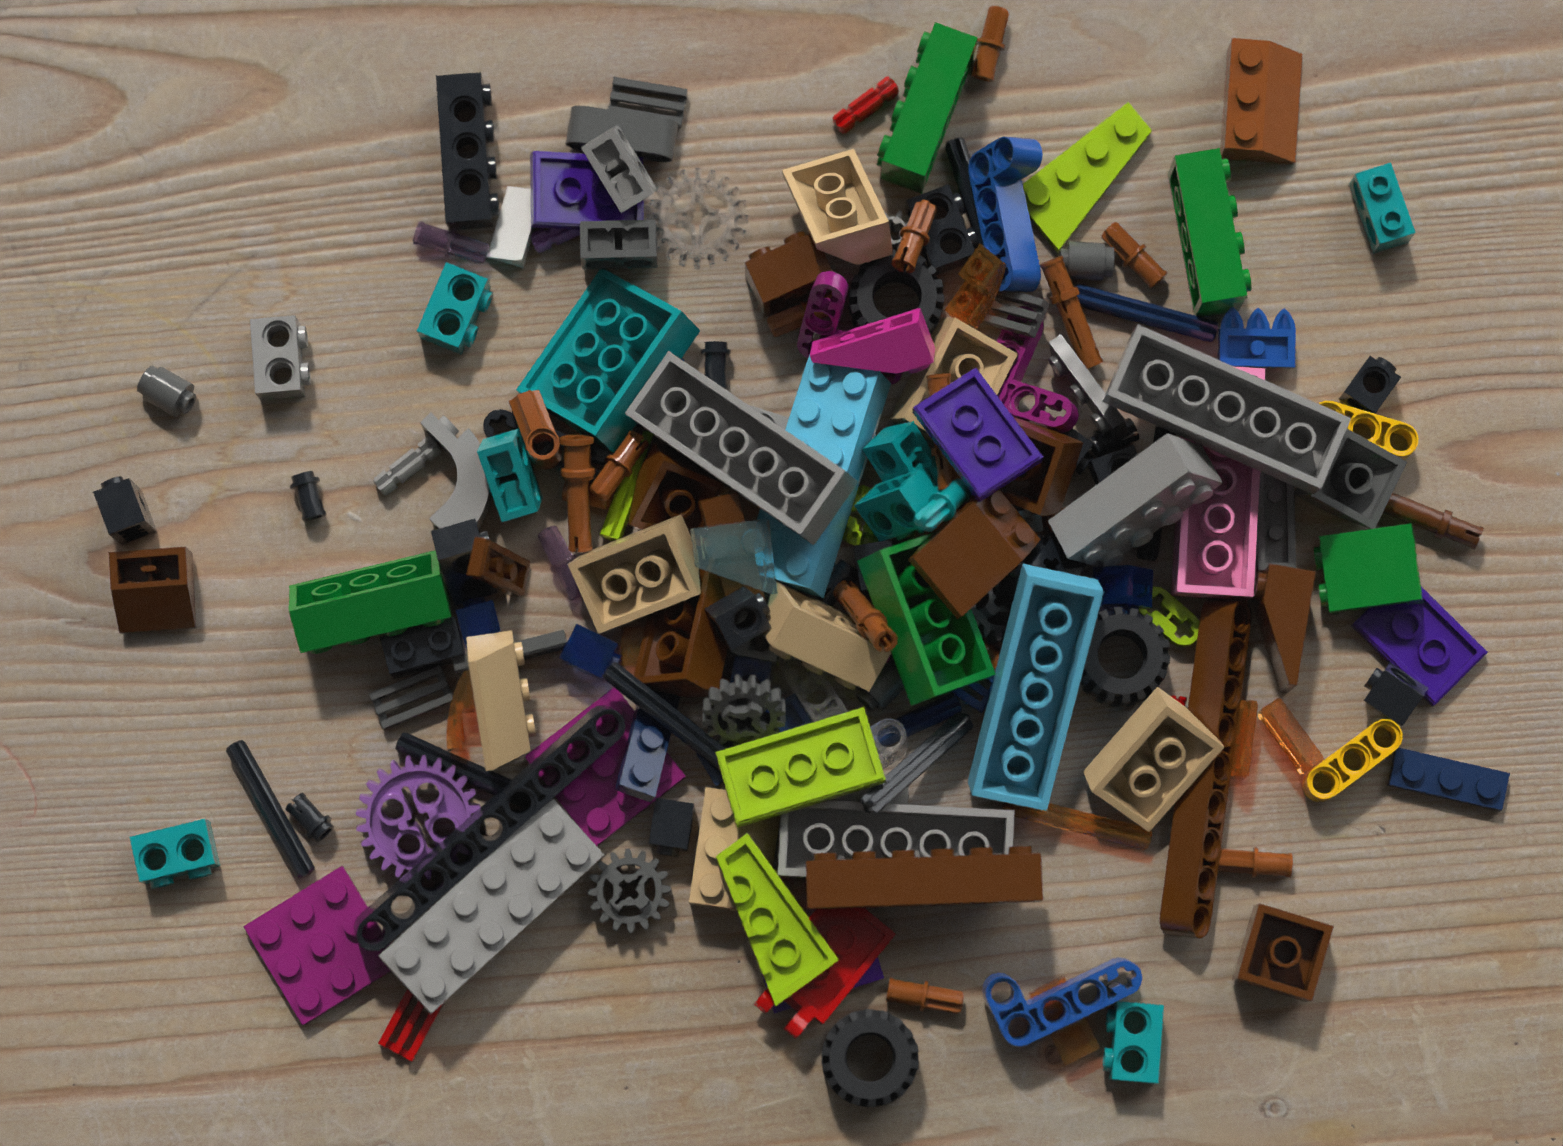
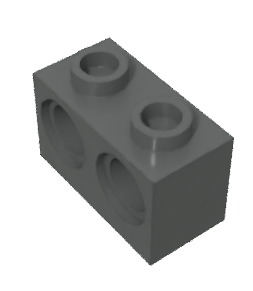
M656 220L580 221V259L582 269L658 268Z

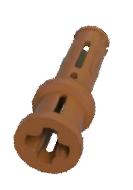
M575 434L560 437V444L564 446V468L561 469V476L563 480L567 481L568 551L576 552V549H578V552L593 550L591 540L590 480L595 475V468L591 467L590 445L594 443V436Z

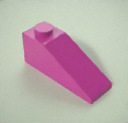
M921 308L815 340L812 342L810 358L812 363L895 374L905 371L917 373L928 368L931 363H934L935 346Z

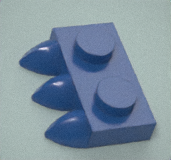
M1231 307L1226 312L1218 329V360L1234 367L1295 368L1296 328L1292 316L1286 309H1282L1277 314L1272 329H1270L1268 319L1260 308H1256L1250 315L1246 328H1244L1242 318L1234 307Z

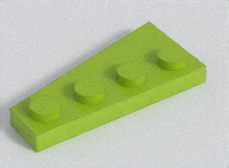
M1129 102L1023 183L1030 220L1057 253H1059L1069 237L1080 226L1090 210L1101 199L1114 179L1125 168L1152 132Z
M748 833L716 855L776 1006L839 959Z

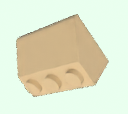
M854 149L782 170L783 177L816 249L855 265L893 254L889 221Z
M955 317L939 320L931 335L935 346L934 363H931L923 371L911 374L889 418L897 424L914 421L923 437L932 442V438L912 413L914 406L929 397L926 376L951 373L952 383L972 369L977 368L997 395L1018 355Z
M681 514L595 548L592 551L585 552L568 564L598 634L701 593L697 549Z
M779 581L774 582L768 603L770 613L766 615L771 628L763 632V635L771 645L769 649L784 659L789 660L793 656L802 660V665L816 674L822 675L826 671L834 675V679L846 688L854 690L858 686L870 691L892 652L885 653L883 648L882 652H878L870 640L863 638L858 633L855 621L847 613Z
M512 630L466 637L468 664L486 771L494 770L529 752V737H536L533 714L525 715L523 703L531 701L527 678L520 679L518 666L525 665L522 642L514 643Z
M1157 687L1086 767L1083 773L1094 794L1150 832L1221 752L1224 746L1184 705Z
M706 787L689 904L738 911L716 855L748 833L773 868L780 815L737 827L727 790Z

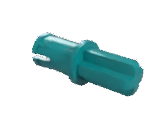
M962 479L953 480L942 492H936L931 495L928 504L913 519L919 532H931L943 521L951 520L956 514V509L971 498L969 496L972 495V492Z

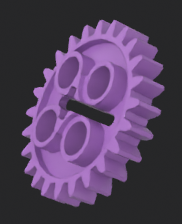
M410 755L406 756L405 767L400 768L395 760H392L390 763L392 772L390 774L379 768L377 774L380 782L367 781L366 785L373 792L372 795L360 794L359 800L368 805L367 808L356 810L357 816L366 819V822L357 825L356 830L358 832H368V836L361 841V845H373L375 847L369 857L371 860L379 856L384 857L382 870L387 869L391 864L396 865L395 877H399L404 869H412L434 849L428 847L419 823L417 821L412 823L409 821L412 818L413 812L402 792L403 787L409 788L418 812L420 814L427 812L425 827L433 839L435 847L449 836H442L436 833L433 827L436 820L443 817L449 818L455 824L456 830L472 813H475L480 808V804L469 803L468 801L476 794V790L468 789L464 791L462 788L468 778L462 776L455 780L453 776L456 766L454 765L446 771L441 770V758L435 761L433 767L428 766L426 755H422L419 765H414ZM424 783L434 784L439 791L438 797L429 802L420 799L417 794V789L420 785ZM389 799H396L401 802L404 811L398 817H389L382 810L383 803ZM405 834H413L419 839L420 846L413 852H406L399 846V838ZM466 844L454 846L450 853L451 860L460 862L456 854L460 852L469 855V847ZM428 870L424 874L427 880H431L432 870Z

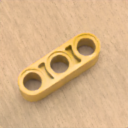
M1334 401L1318 403L1351 418L1347 429L1352 432L1354 424L1362 423L1367 425L1371 431V438L1368 439L1370 442L1403 460L1407 459L1418 445L1419 437L1417 431L1407 423ZM1393 434L1403 436L1407 441V450H1395L1390 444V436Z
M1381 719L1371 724L1304 776L1302 788L1305 795L1315 802H1324L1336 796L1397 750L1403 739L1400 726L1389 719ZM1377 728L1386 729L1390 733L1392 742L1388 748H1382L1375 743L1373 735ZM1346 751H1354L1360 756L1361 767L1358 771L1349 770L1344 765L1343 756ZM1315 774H1324L1330 779L1331 788L1328 793L1322 794L1314 789L1312 780Z

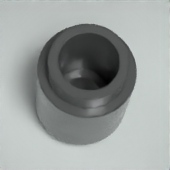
M1068 241L1067 249H1060L1059 256L1064 258L1063 261L1070 279L1103 281V277L1113 276L1114 247H1105V243Z
M150 366L147 368L137 386V391L143 395L145 401L173 417H177L181 413L187 414L196 400V394L193 393L194 385L164 367L156 368Z
M892 655L890 661L885 663L870 691L856 686L859 691L856 694L857 699L871 711L875 708L883 711L904 689Z

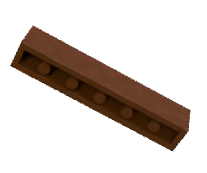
M1032 846L1008 847L1009 854L994 855L993 848L991 847L970 848V855L954 856V849L930 850L931 857H915V850L891 851L892 858H876V852L864 851L852 852L853 859L837 860V853L813 854L814 861H806L807 910L1043 901L1041 853H1032Z

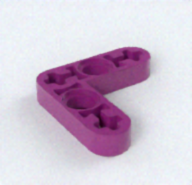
M826 271L818 274L811 289L797 340V348L806 358L809 357L814 333L821 335L820 339L844 332L838 330V325L848 293V283L845 278L835 272ZM827 289L832 290L831 299L824 298ZM814 312H823L831 320H821L815 316ZM881 372L891 384L897 383L902 376V373Z
M1027 306L1019 307L1035 312L1033 309ZM1010 314L1006 318L1018 323H1027L1028 319ZM1043 320L1035 338L1002 329L996 342L1012 351H1017L1018 360L1011 366L1006 376L1008 379L1004 380L1000 388L1001 394L998 396L1015 418L1055 430L1059 433L1068 432L1078 421L1079 414L1076 406L1063 395L1021 382L1043 333ZM1012 339H1015L1017 342L1021 340L1023 342V345L1020 346L1015 341H1012ZM1027 395H1034L1035 405L1027 412H1020L1018 406L1021 399ZM1046 406L1049 409L1057 412H1060L1062 409H1064L1066 411V414L1064 415V417L1058 416L1055 419L1050 413L1046 412L1045 409Z

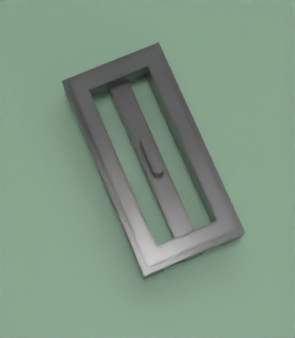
M619 77L613 78L610 104L608 105L609 110L667 118L677 122L678 128L682 127L688 94L687 89ZM620 89L678 98V102L620 93ZM618 102L672 110L676 111V116L617 107Z
M982 282L979 288L982 294L980 297L976 296L973 302L976 304L975 310L970 309L967 316L975 322L1035 338L1049 303L1042 298L1020 292L998 291L993 285ZM993 296L1003 300L1036 308L1037 310L1036 312H1033L1030 310L1015 307L990 299ZM988 308L1028 319L1032 322L1028 326L986 314L985 311Z
M441 665L369 693L384 730L455 702ZM434 677L438 678L439 682L385 704L381 702L382 698ZM442 690L444 696L393 717L388 718L386 712L437 691Z

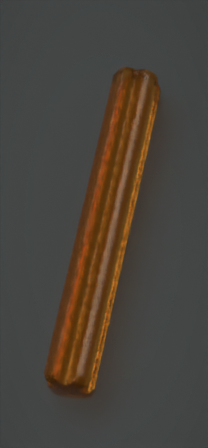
M1003 802L1002 810L1015 811L1014 817L1143 850L1148 849L1152 839V830L1148 832L1141 826L1049 803L1047 811Z

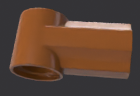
M528 390L516 395V397L509 400V405L530 461L538 469L547 470L554 468L561 461L562 447L540 390ZM546 441L554 445L553 450L547 455H539L534 452L537 444Z

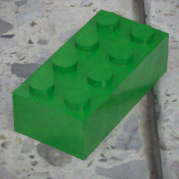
M937 22L934 23L931 33L924 31L917 49L916 63L919 64L918 68L911 65L904 83L903 97L906 98L905 102L897 101L891 117L890 131L893 134L891 137L884 135L877 154L879 158L876 165L881 167L880 179L923 194L973 63L978 37Z
M1220 148L1175 155L1167 174L1193 314L1199 317L1224 314L1231 307L1239 311L1243 302L1247 299V292L1252 290L1249 270L1248 268L1242 269L1240 255L1245 254L1243 235L1241 232H1235L1233 218L1238 217L1236 198L1234 195H1228L1227 181H1231L1229 161L1227 158H1221Z
M932 533L879 550L857 561L874 608L885 615L889 628L897 635V644L891 652L911 706L996 674L972 610H968L962 617L957 619L909 562V558Z
M435 550L289 585V615L300 653L310 651L311 654H320L329 651L333 645L346 642L349 645H357L368 641L371 636L383 633L387 636H394L405 632L408 627L420 624L425 627L436 626L444 622L445 618L451 617L449 589Z

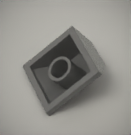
M1346 429L1322 488L1315 494L1296 488L1295 495L1325 512L1365 528L1375 529L1407 462Z

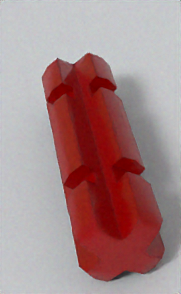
M885 77L876 84L875 89L871 87L848 104L847 110L843 108L832 118L835 127L842 134H845L855 127V122L861 123L884 106L885 100L889 102L899 93V88L894 80L890 77Z

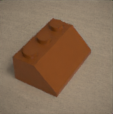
M1231 39L1226 58L1220 147L1222 159L1295 164L1302 68L1301 53L1271 41Z

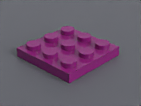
M614 687L524 756L529 763L534 761L596 706H610L622 715L625 720V731L622 737L555 796L580 829L597 847L653 804L656 798L662 797L686 778L681 769L666 752L656 797L651 803L615 790L635 711L623 695ZM609 714L601 716L596 724L598 733L605 734L610 732L615 724L614 717ZM577 740L568 746L567 755L570 759H579L584 755L586 750L584 741ZM546 766L541 769L539 776L546 785H549L556 779L557 770L553 766Z
M340 866L243 926L303 1026L391 972L378 957L391 943L381 950L370 951L359 944L354 934L353 926L355 920L368 908V905L344 866ZM370 922L363 928L362 936L370 940L376 939L382 933V928L378 922Z

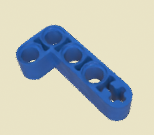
M1000 137L976 151L969 161V178L990 279L993 287L998 291L1033 292L1037 289L1041 280V269L1022 179L1035 172L1042 162V147L1035 139Z
M1117 957L1028 1000H1025L1019 985L1014 979L1005 973L991 974L984 981L982 994L1002 1036L1014 1046H1025L1133 994L1142 984V973L1139 967L1130 960ZM1120 967L1126 971H1131V974L1126 976L1127 984L1123 985L1118 981H1114L1107 985L1111 989L1109 994H1107L1104 984L1098 979L1102 975L1108 982L1119 976L1117 969ZM999 982H1007L1011 988L1008 999L1002 1002L994 1001L991 996L993 986ZM1087 983H1093L1097 988L1095 999L1089 1003L1080 1002L1078 998L1080 987ZM1051 1000H1058L1062 1004L1060 1016L1054 1020L1045 1019L1043 1015L1045 1004ZM1016 1017H1023L1027 1020L1028 1024L1026 1032L1018 1037L1011 1036L1008 1032L1010 1021Z

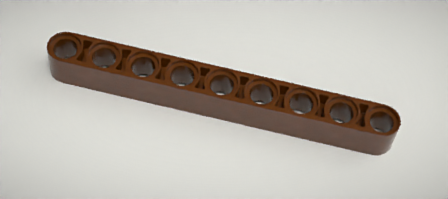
M1207 599L1201 610L1188 710L1223 744L1224 748L1175 802L1160 910L1161 930L1169 936L1204 938L1211 925L1252 619L1250 605L1245 600Z

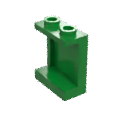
M1411 523L1319 536L1320 546L1314 547V557L1317 570L1324 569L1325 584H1319L1320 601L1322 607L1329 606L1331 615H1337L1343 611L1407 603L1408 605L1423 603L1414 531Z

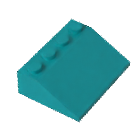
M600 269L516 391L523 393L528 390H540L548 413L580 434L594 436V443L614 454L626 438L628 432L632 431L637 424L625 414L631 403L667 352L670 351L681 359L700 330L681 310L613 273Z

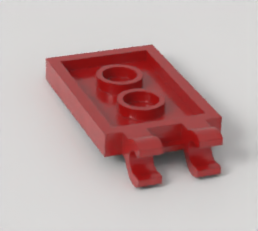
M818 909L809 917L839 960L783 1000L797 1011L784 1027V1030L796 1039L813 1018L823 1025L896 935L867 909ZM768 987L753 1004L764 1014L775 1004Z

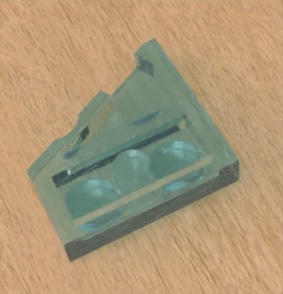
M769 519L691 529L696 568L770 594L777 593Z

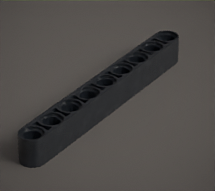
M607 705L596 706L584 715L356 918L353 927L359 944L366 950L378 951L393 941L614 745L625 731V720L622 715ZM603 715H612L615 721L613 729L605 734L598 733L596 728L598 719ZM577 740L584 741L586 745L584 755L579 759H570L567 755L568 746ZM546 766H553L557 770L554 782L549 785L540 784L538 775L541 769ZM516 792H524L528 795L527 805L521 810H511L509 808L511 796ZM487 818H495L499 821V828L492 836L480 834V825ZM458 844H466L470 847L469 856L462 862H455L450 857L451 850ZM437 870L441 873V879L436 886L427 888L421 885V878L425 872ZM408 896L412 899V904L407 912L399 914L392 911V902L397 897ZM370 922L380 923L383 927L380 936L371 940L363 937L362 931L366 924Z

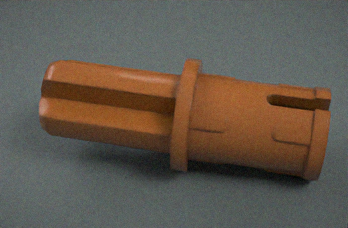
M990 6L988 8L982 36L977 39V55L970 75L974 79L994 82L1000 52L1005 49L1002 41L1009 17V11L1003 7Z
M921 200V202L915 203L907 226L903 227L900 231L902 239L891 264L901 272L904 271L906 264L908 265L906 273H913L915 271L923 246L929 243L928 232L937 209L928 200Z
M1119 223L1111 224L1101 235L1109 247H1114V252L1124 261L1122 265L1124 267L1129 266L1148 285L1150 290L1168 274L1145 251L1147 246L1145 244L1140 246Z
M832 290L826 293L824 298L831 299ZM800 299L797 301L798 305L769 316L767 324L771 334L774 337H779L801 328L808 301L804 302ZM814 312L815 316L819 319L829 317L823 312Z
M629 431L614 454L606 457L605 461L607 464L590 485L591 494L601 501L608 500L624 477L631 476V468L645 449L649 447L647 440L641 443L644 439L641 434Z
M1256 847L1253 848V851L1221 849L1218 871L1251 874V878H1256L1257 874L1291 878L1293 854L1259 852Z
M890 977L886 1002L920 1007L919 1011L928 1008L959 1014L963 1007L964 993L929 986V981L919 984Z

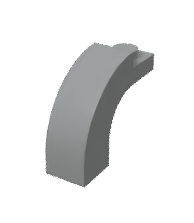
M430 412L420 423L423 429L454 460L457 468V482L451 497L429 519L437 529L475 518L480 529L488 514L492 500V493L477 454L480 443L469 428L457 439L455 435L459 430L444 415L438 420Z

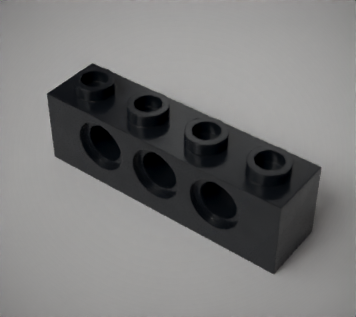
M481 72L437 75L436 86L446 225L449 231L493 228V216H500L498 193H491L490 179H497L495 156L489 157L488 143L495 142L493 120H486V106H492L490 83L484 84ZM463 108H471L476 111L475 117L468 122H461L456 119V116ZM467 144H473L479 148L477 154L470 159L459 156L460 149ZM468 181H477L481 184L480 190L474 195L463 194L461 188Z

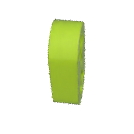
M1153 586L1147 588V593L1139 596L1136 608L1139 610L1138 613L1143 616L1148 614L1153 618L1152 622L1156 626L1160 624L1164 630L1162 633L1163 637L1168 639L1171 644L1184 648L1192 645L1197 640L1200 621L1169 592L1161 587ZM1157 595L1161 597L1163 601L1160 606L1168 615L1165 617L1157 610L1152 613L1147 612L1148 602L1145 598L1148 596L1154 599ZM1173 617L1181 624L1186 620L1189 621L1192 625L1189 629L1192 637L1189 638L1186 635L1180 639L1176 637L1177 627L1169 619Z

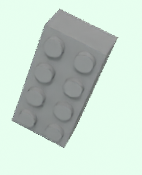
M1165 434L1048 520L1068 559L1100 568H1111L1120 563L1124 558L1123 555L1133 547H1139L1148 543L1153 538V533L1158 529L1171 525L1181 519L1183 511L1209 499L1213 495L1212 490L1223 482L1202 445Z

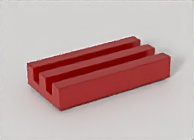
M407 989L378 1044L413 1062L444 1003L432 1014H428L410 1050H407L403 1046L424 1009L418 1001L396 1043L390 1041L414 997Z

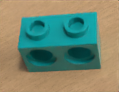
M1391 162L1355 173L1349 183V187L1373 254L1409 243L1416 232Z
M446 262L418 326L417 333L420 339L462 355L465 346L471 348L479 330V326L475 325L479 313L487 312L493 298V292L489 291L491 287L489 280ZM463 285H469L475 289L474 295L466 301H460L455 298L456 290ZM454 319L460 323L459 330L453 335H444L440 332V327L446 320Z
M914 421L884 428L862 449L882 482L922 468L937 491H943L938 490L935 456H931V448Z
M519 428L483 439L477 454L501 521L504 522L538 512L543 496Z
M919 468L876 484L854 506L879 542L894 537L899 541L910 535L914 530H917V525L913 522L914 516L928 504L931 495L938 491L923 469Z
M207 819L129 837L139 882L144 884L150 883L152 889L173 885V877L188 874L189 880L212 875L211 868L220 866L211 821ZM200 840L204 846L202 857L196 861L188 860L186 856L188 844L192 841ZM162 849L166 854V863L161 869L152 870L148 864V858L153 851Z
M1117 1001L1114 1003V1009H1107L1105 1030L1112 1033L1111 1048H1104L1103 1071H1109V1080L1159 1083L1164 1005ZM1131 1011L1139 1013L1144 1020V1027L1138 1034L1129 1033L1124 1027V1017ZM1128 1050L1137 1052L1141 1058V1066L1134 1073L1126 1072L1121 1066V1057Z

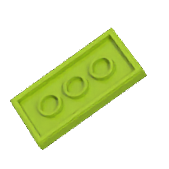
M864 707L716 752L737 827L887 782Z

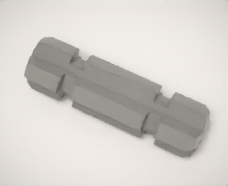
M428 436L417 444L418 448L416 450L410 449L389 466V471L385 472L384 470L374 478V484L382 494H390L397 488V483H404L426 466L425 461L429 459L431 462L440 455L441 448L432 437Z

